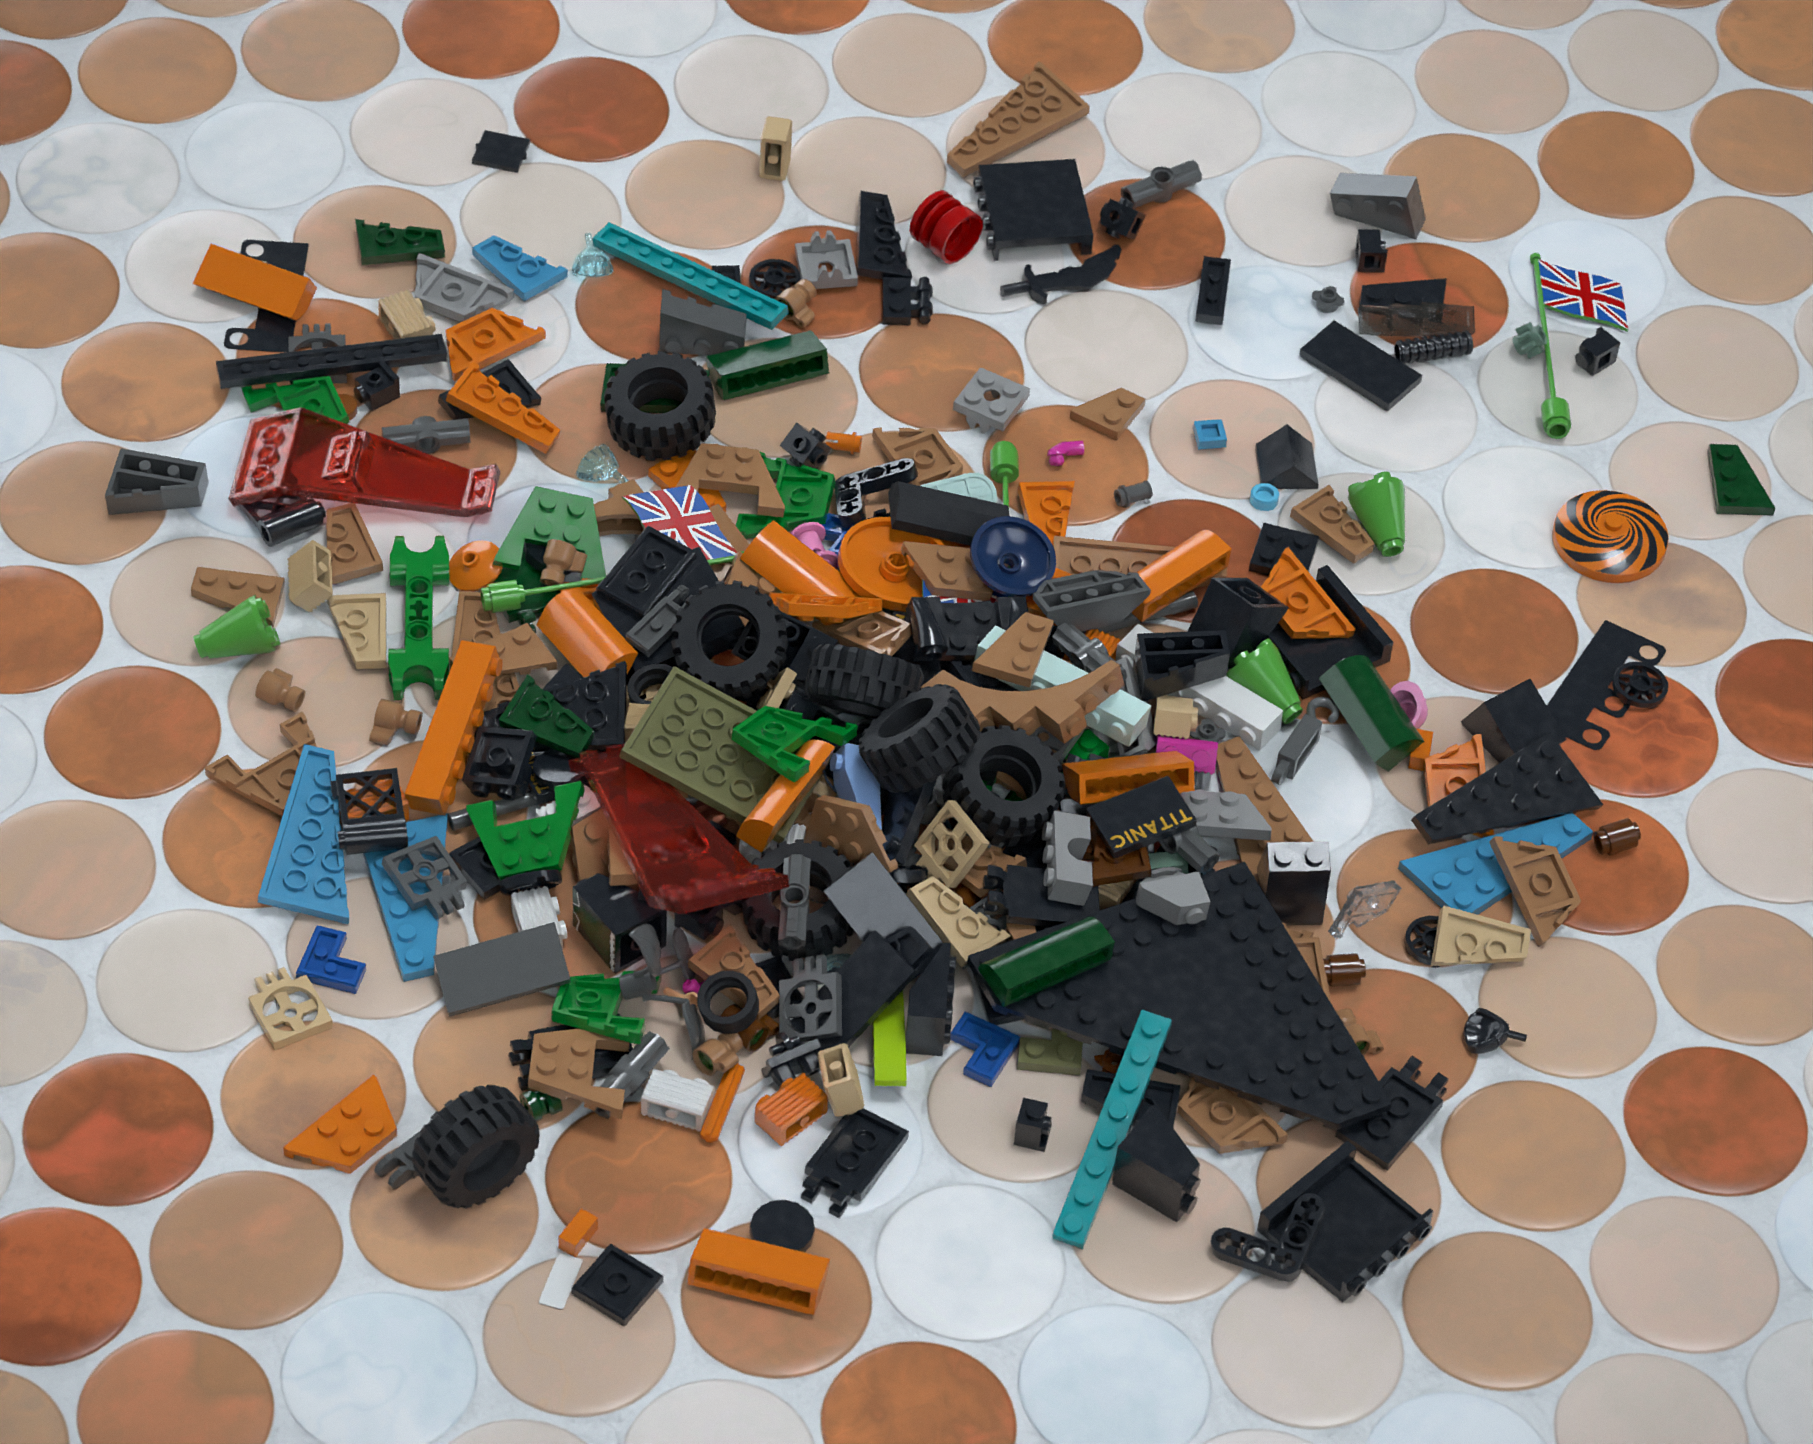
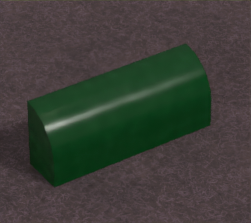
M811 330L706 356L711 381L723 400L829 374L827 348Z
M1355 655L1345 658L1319 677L1320 682L1373 762L1389 772L1424 742L1367 656Z
M1090 916L979 965L978 970L1005 1007L1111 960L1115 941L1103 924Z

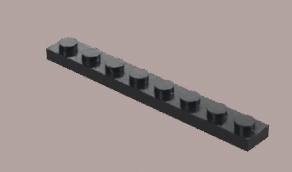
M442 334L221 360L216 361V370L220 389L372 371L378 368L379 363L382 361L390 368L447 361V352Z

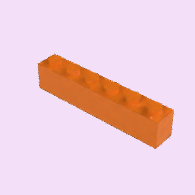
M461 640L404 793L406 799H408L410 809L445 815L448 806L453 804L456 795L455 787L458 779L463 777L465 759L467 754L471 752L476 729L483 723L484 707L493 695L495 677L499 676L502 671L503 662L495 646Z

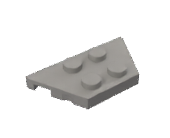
M420 253L417 255L415 298L421 300L425 309L463 322L514 298V289L426 255Z
M1201 789L1180 794L1197 819L1196 826L1199 836L1271 841L1272 828L1246 794H1237L1231 791L1224 793L1208 792Z

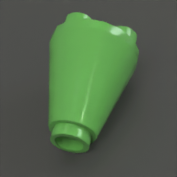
M1385 471L1377 473L1373 477L1374 479L1363 483L1351 484L1348 487V500L1368 535L1375 543L1376 548L1381 551L1383 556L1390 557L1398 555L1404 550L1405 487L1401 479L1391 477L1390 472Z
M253 595L199 631L200 634L193 636L200 657L208 656L211 659L275 651V646L281 643L276 629L272 628L271 625L269 626L266 618L271 617L266 601L262 600L261 597L257 598L256 595Z
M1270 639L1261 642L1255 651L1251 653L1244 651L1234 659L1233 662L1236 666L1230 669L1226 676L1282 709V722L1284 724L1292 722L1303 712L1300 706L1301 701L1281 654Z

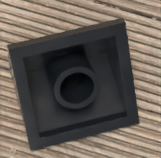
M1288 424L1256 443L1255 449L1260 483L1271 484L1277 489H1318L1319 484L1312 443Z

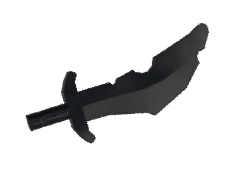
M1115 244L1111 248L1084 260L1082 266H1068L1059 270V272L1034 275L1031 270L1032 265L1026 264L1023 281L1001 285V295L1008 296L1028 292L1033 300L1046 304L1048 294L1045 293L1046 291L1089 290L1109 278L1117 265L1115 261L1120 258L1122 249L1118 244Z

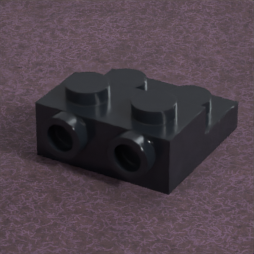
M479 726L462 777V781L471 790L470 792L481 798H487L489 793H496L505 800H514L516 795L525 796L533 772V768L528 763L536 742V734L529 730Z

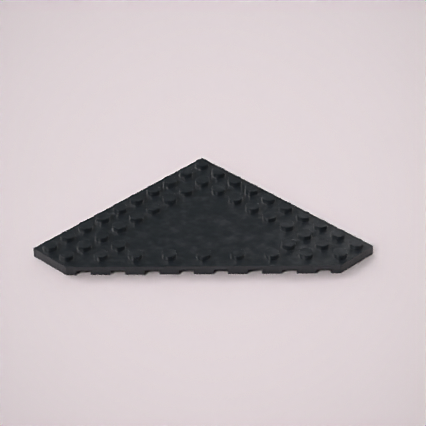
M1245 861L1201 876L1211 902L1206 920L1198 923L1176 925L1138 906L1135 898L968 955L967 963L995 1012L1007 1015L1008 1012L1025 1018L1026 1023L1049 1030L1051 1027L1066 1032L1069 1038L1089 1045L1094 1042L1110 1048L1109 1052L1123 1056L1141 1010H1145L1172 1020L1171 1028L1155 1066L1157 1069L1174 1075L1180 1072L1194 1077V1082L1217 1090L1222 1087L1238 1093L1237 1097L1262 1105V1102L1279 1107L1280 1112L1303 1120L1305 1117L1322 1122V1127L1334 1131L1391 1110L1392 1102ZM1087 917H1094L1103 924L1115 941L1111 960L1005 1007L978 970L979 965Z

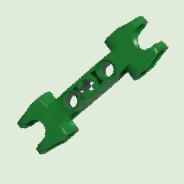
M395 536L393 548L390 552V586H406L405 648L388 650L389 682L394 700H402L406 687L417 682L426 683L431 686L435 700H439L449 675V648H433V586H449L450 584L449 552L444 536H436L433 547L424 552L411 551L406 547L404 536Z

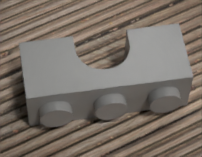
M1054 811L1050 821L1045 822L1042 829V840L1046 841L1043 851V863H1047L1043 884L1048 886V900L1084 906L1093 886L1092 862L1081 861L1091 840L1090 817Z

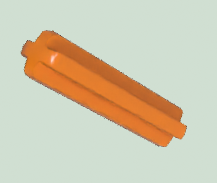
M739 1062L723 1074L700 1132V1137L706 1140L707 1143L717 1141L745 1072L744 1066L739 1065Z

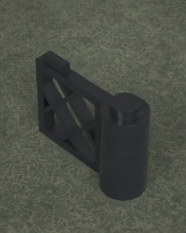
M282 470L230 491L231 499L259 529L264 542L269 547L323 525V518L326 517V512L321 502H316L313 498L307 499L297 488L298 481L290 472L284 473ZM277 482L283 484L282 489L268 488ZM249 494L258 495L256 500L242 498ZM264 496L278 497L276 502L263 501ZM284 498L297 500L292 504L282 503ZM259 509L271 511V513L261 517L257 514Z
M397 768L337 774L336 781H330L332 799H339L343 831H337L339 850L345 849L346 855L408 847L407 827ZM392 779L393 785L386 792L374 786L379 780ZM357 783L362 788L354 796L344 790L343 784ZM368 791L379 797L372 807L360 800ZM387 802L396 808L397 814L384 815L378 809ZM355 805L366 812L361 818L348 819L347 813Z

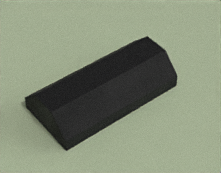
M899 481L891 484L888 492L892 529L971 546L975 533L984 523L997 517L1010 516L1008 505Z

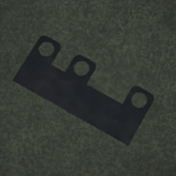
M248 239L242 242L240 254L259 261H267L268 264L304 276L309 243ZM251 244H259L264 248V251L259 256H250L246 253V248ZM258 308L255 329H227L224 346L228 349L287 353L289 352L288 336H294L296 320ZM242 332L248 336V341L243 345H235L230 342V336L234 333Z
M1605 620L1547 704L1564 736L1593 750L1602 749L1610 737L1609 731L1586 719L1594 707L1618 718L1624 716L1630 707L1629 704H1624L1621 710L1613 711L1605 705V700L1608 697H1618L1614 690L1608 688L1616 670L1625 663L1629 656L1652 666L1658 665L1666 653L1665 647ZM1644 645H1651L1658 650V656L1654 659H1646L1640 655L1639 650ZM1587 729L1599 731L1602 735L1601 741L1598 743L1587 742L1583 738L1584 731Z

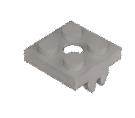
M827 230L825 238H821L819 231H815L810 238V242L795 243V255L801 279L809 280L816 289L858 286V276L850 239L836 240L832 231ZM821 263H830L833 269L831 272H828L826 265H822L820 269H818V266Z
M980 367L954 401L953 410L967 416L966 420L971 429H974L978 423L983 434L990 427L1004 431L1029 398L1030 388ZM991 391L993 398H997L999 395L1000 398L988 401L983 395Z

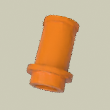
M827 432L826 439L838 441V443L826 442L832 450L849 451L851 455H854L855 452L860 453L862 436L857 435L856 432H853L852 435Z

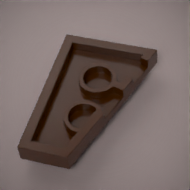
M1097 833L1092 887L1151 877L1152 869L1145 847L1114 859Z

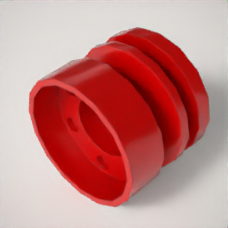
M940 190L929 195L918 206L911 219L909 232L913 239L920 242L924 247L929 248L942 261L952 264L966 257L974 248L982 233L983 221L978 214L962 205L949 192Z

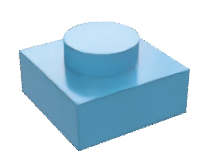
M1222 419L1194 421L1193 431L1198 450L1226 447L1227 437Z

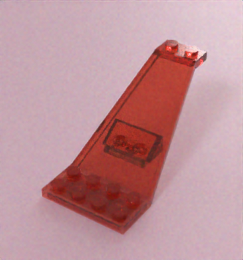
M299 407L250 419L228 499L233 507L269 498H277L282 495L470 517L492 511L501 471L496 463L467 469Z
M624 745L606 747V752L598 753V751L579 753L580 758L569 760L570 772L586 776L649 907L683 914L789 887L788 875L777 873L774 868L759 869V865H752L672 785L620 758L619 755Z

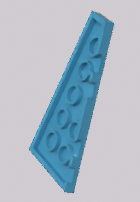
M304 744L257 903L349 925L343 849L339 850L337 831H341L339 800L332 799L330 781H336L335 755L332 750Z
M448 813L406 822L408 847L437 836L446 849ZM402 849L363 853L403 982L433 976L435 972L433 956L436 955L439 918L435 919L426 905L412 910L382 866L384 856ZM421 854L424 859L431 861L438 859L431 855ZM408 858L404 859L398 866L401 874L413 869V865ZM427 868L419 870L422 876H429L431 874ZM444 871L437 873L436 876L441 884L443 883ZM419 881L409 885L416 894L422 895L430 891L425 883Z
M1569 813L1405 859L1399 862L1398 869L1441 908L1447 906L1478 915L1512 892L1489 843L1493 837L1501 836L1503 841L1518 843L1522 840L1532 842L1537 846L1542 844L1554 846L1557 848L1562 859L1591 840L1593 830L1576 815Z

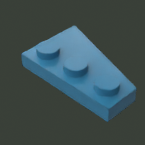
M495 235L472 247V255L507 287L514 289V293L523 301L530 299L568 277L567 268L560 265L557 268L547 264V259L541 256L534 258L522 252L521 247Z

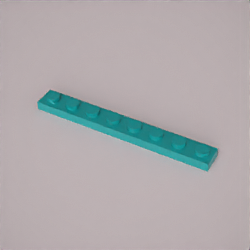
M610 222L592 238L594 247L719 306L745 313L747 319L770 330L788 315L787 305Z
M1141 1010L1052 1233V1239L1081 1249L1084 1248L1114 1172L1117 1147L1129 1134L1171 1028V1019Z

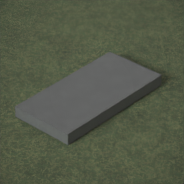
M555 922L433 956L449 1017L571 983Z

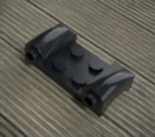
M911 597L906 607V614L910 618L913 629V661H975L978 644L995 625L1007 630L1025 612L1029 613L1026 597H997L994 603H941L940 597Z

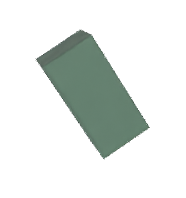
M1168 852L1149 854L1152 871L1162 867H1175L1182 869V873L1188 874V862L1177 852L1174 854Z

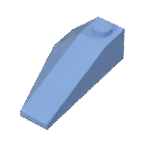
M846 743L832 755L830 760V770L833 771V782L838 797L869 805L876 817L878 827L882 830L880 784L860 756L859 745Z

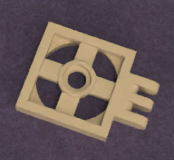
M948 800L914 844L922 854L916 865L924 866L928 869V878L934 876L941 883L944 882L948 888H956L990 843L955 800ZM955 817L959 823L952 832H949L943 823ZM966 834L973 840V847L968 854L961 848V840ZM935 837L939 840L937 852H935ZM950 838L955 842L952 850H949L947 847V842ZM949 856L953 857L958 864L955 871H950L943 866Z
M285 967L277 970L280 977L279 980H277L273 972L266 973L269 984H265L261 976L254 978L260 993L248 997L249 1006L274 1050L333 1028V1020L307 975L292 980ZM301 991L308 995L309 1000L297 1004L293 1003L288 995ZM275 1000L279 1006L278 1012L265 1017L263 1015L265 1004ZM293 1009L297 1014L294 1017H287L285 1012ZM317 1011L315 1019L308 1026H305L302 1021L304 1015ZM283 1024L290 1026L292 1031H284L275 1027Z

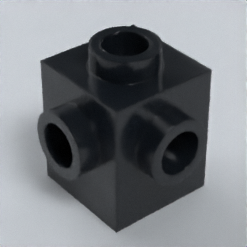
M1121 197L1119 201L1110 198L1109 202L1105 203L1100 211L1101 219L1099 224L1107 227L1105 233L1120 239V236L1123 235L1135 240L1146 214L1135 210L1136 204Z
M797 422L780 444L783 449L792 455L789 460L799 468L801 465L818 469L826 461L828 454L832 450L824 442L827 438L814 427L810 431Z

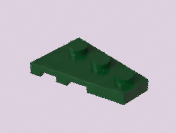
M355 219L362 265L417 260L419 253L431 258L445 257L441 230L414 226L399 229L390 227V223L380 222L379 226L365 224V220Z
M1709 444L1708 458L1717 514L1773 516L1775 506L1739 446L1734 444Z
M527 674L499 719L500 727L533 731L537 736L536 742L579 760L594 738V730L571 710L562 707L555 701V697L547 690L541 689L529 674Z

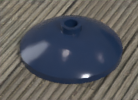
M1002 516L991 519L977 530L971 542L970 559L973 569L984 584L1002 595L1010 597L1031 596L1037 592L1043 581L1052 579L1054 575L1056 554L1051 541L1039 527L1022 518ZM1004 564H1008L1011 569L1007 568Z

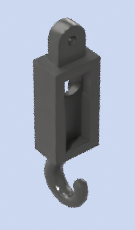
M1317 697L1308 703L1306 714L1278 752L1276 769L1271 778L1272 782L1281 785L1286 777L1293 780L1320 739L1323 721L1316 718L1315 709L1319 707L1330 709L1332 715L1328 718L1330 723H1334L1340 715L1339 709L1333 700Z

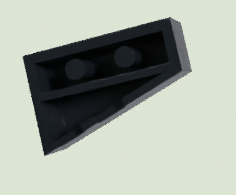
M1226 630L1137 634L1134 659L1141 700L1145 702L1225 677L1230 656Z

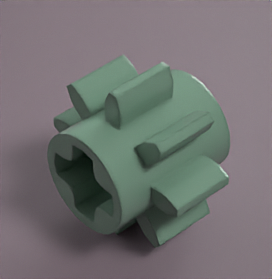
M1530 322L1515 329L1518 335L1514 336L1512 340L1516 351L1520 355L1527 353L1528 358L1544 352L1542 346L1547 344V337L1541 326L1536 325L1533 327Z

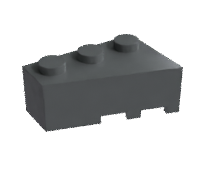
M1340 173L1330 192L1335 215L1409 238L1417 239L1426 220L1417 176Z
M662 289L660 351L709 356L745 347V313L715 304L712 307L696 303L695 298L687 297L686 300L671 296V291Z
M120 448L105 493L108 514L115 515L202 506L209 484L206 464Z

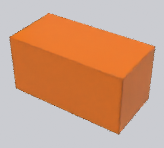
M1417 729L1424 742L1411 752L1408 768L1424 771L1423 763L1426 758L1430 757L1433 732Z
M580 1209L559 1235L558 1248L576 1257L598 1230V1217Z

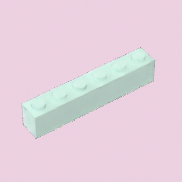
M995 625L978 644L975 660L1006 630ZM1044 650L1030 688L1001 679L998 680L1020 691H1030L1071 682L1089 673ZM1119 689L1117 693L1111 695L1098 705L1094 711L1085 715L1087 726L1130 747L1147 726L1151 705Z

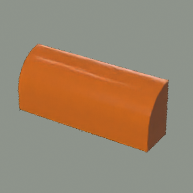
M210 244L193 281V284L292 320H298L304 315L317 290V287L310 278L214 244Z
M774 520L754 538L740 557L743 562L783 593L861 597L847 584L841 572ZM815 617L824 625L835 624L826 622V617Z
M1201 530L1140 569L1136 573L1151 589V592L1131 613L1141 622L1145 621L1228 567L1232 548L1212 531Z
M569 589L556 595L546 605L536 624L583 677H587L589 673L599 669L602 672L616 667L615 664L626 661L628 674L638 655V652L579 589Z
M821 740L805 742L796 755L810 761L809 772L796 782H792L780 774L741 824L736 837L759 852H763L823 774V770L835 746Z
M1178 751L1062 764L1067 791L1070 797L1079 804L1104 801L1166 776L1170 777L1179 793L1195 791L1194 761Z
M704 1228L690 1258L687 1284L814 1315L822 1296L830 1259Z

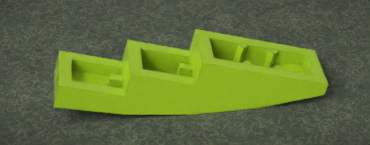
M902 990L872 1023L875 1086L907 1085L905 1014Z

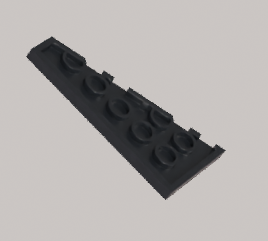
M626 661L615 664L616 667L602 672L599 669L589 673L587 677L575 681L567 680L543 689L550 692L555 697V701L562 707L571 710L594 730V738L587 750L623 749L626 744L624 729L627 699ZM510 702L498 704L499 707L485 711L481 726L503 728L499 725V719ZM477 727L474 738L476 737L479 727ZM535 742L532 752H545L553 748Z
M1550 732L1416 814L1411 821L1426 842L1434 844L1462 838L1468 834L1487 833L1492 829L1502 827L1506 829L1547 820L1550 817L1569 813L1576 814L1579 811L1588 809L1590 811L1597 810L1604 804Z

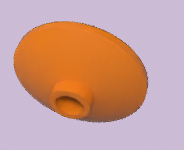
M479 540L470 542L458 549L449 562V580L452 585L461 591L475 592L479 591L480 588L487 587V584L493 583L503 568L492 565L499 548L492 542Z

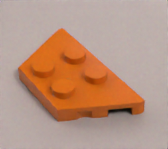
M493 307L446 329V343L452 379L454 382L458 381L472 361L479 365V370L545 339L546 330L540 326L536 330L525 326L524 320L515 316H508L503 311Z
M1289 547L1286 548L1261 586L1262 589L1289 607L1285 615L1278 622L1291 639L1349 638L1353 636L1356 630Z
M769 592V597L773 600V604L776 607L778 606L781 612L796 616V619L799 621H813L814 617H826V622L841 623L844 622V618L848 619L882 611V598Z
M1481 734L1472 736L1470 741L1458 746L1455 744L1447 748L1445 752L1436 753L1424 760L1423 768L1428 807L1486 772ZM1494 829L1487 833L1480 834L1478 832L1472 835L1484 838L1494 835Z
M372 1075L283 1147L284 1155L292 1159L294 1155L309 1158L312 1164L322 1167L331 1166L335 1170L351 1174L397 1136V1127L377 1077Z

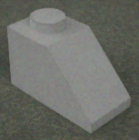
M1199 872L1140 882L1136 896L1138 906L1176 925L1185 923L1195 924L1206 920L1211 902Z

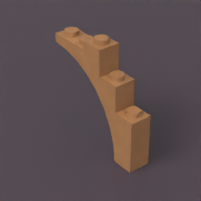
M634 479L608 489V499L594 504L599 536L610 534L641 535L644 531L636 513L622 499V496L644 493ZM719 504L709 507L720 531L737 552L739 550L745 551L750 544Z
M1111 659L1089 674L1071 682L1045 689L999 691L982 688L959 680L945 670H942L922 685L921 690L927 686L933 687L935 684H946L957 689L980 725V732L984 727L997 726L999 728L1000 725L1010 726L1011 730H1017V728L1026 730V734L1031 735L1037 728L1042 726L1065 744L1087 727L1085 715L1094 711L1103 701L1117 693L1124 686L1120 665Z

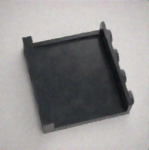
M1075 159L979 165L978 176L973 178L974 192L979 193L977 200L978 210L983 212V231H988V234H986L987 250H992L994 261H998L999 248L1078 243L1081 255L1092 254L1094 234Z
M699 546L692 549L697 554L695 561L666 595L668 597L681 585L689 588L687 597L679 605L681 607L686 603L685 600L691 594L695 596L700 593L699 588L705 585L708 588L716 586L715 582L719 581ZM597 591L592 593L594 606L626 639V634L641 618L598 595ZM726 615L719 617L705 628L702 634L701 645L704 654L709 660L726 650H733L745 627L740 616ZM672 635L649 657L632 646L638 652L631 666L632 671L635 673L642 667L651 664H666L680 669L672 649Z
M1328 565L1318 569L1316 582L1356 629L1353 636L1349 638L1291 639L1278 623L1266 638L1270 639L1278 648L1296 692L1302 700L1326 690L1319 677L1345 658L1364 655L1370 659L1375 668L1390 662L1394 643Z
M1348 1140L1262 1210L1257 1231L1267 1240L1278 1244L1297 1199L1306 1193H1314L1320 1196L1324 1202L1325 1216L1302 1269L1341 1302H1344L1352 1294L1354 1296L1360 1294L1372 1277L1375 1276L1377 1278L1381 1276L1392 1260L1402 1258L1408 1252L1410 1245L1417 1239L1419 1241L1423 1240L1432 1229L1430 1224L1433 1215L1431 1208L1421 1215L1355 1161L1357 1148ZM1310 1205L1309 1208H1304V1222H1306L1307 1224L1310 1212L1316 1211L1315 1205ZM1299 1230L1294 1231L1289 1236V1239L1293 1243L1300 1244L1306 1241L1307 1234Z

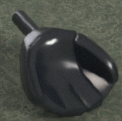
M1478 1008L1469 1016L1463 1032L1464 1041L1469 1051L1473 1054H1482L1496 1050L1507 1041V1037L1523 1042L1527 1039V1034L1509 1030V1024L1504 1019L1484 1008Z

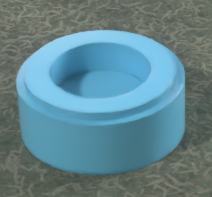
M1260 483L1252 488L1250 503L1254 508L1261 511H1270L1278 505L1279 491L1275 486Z

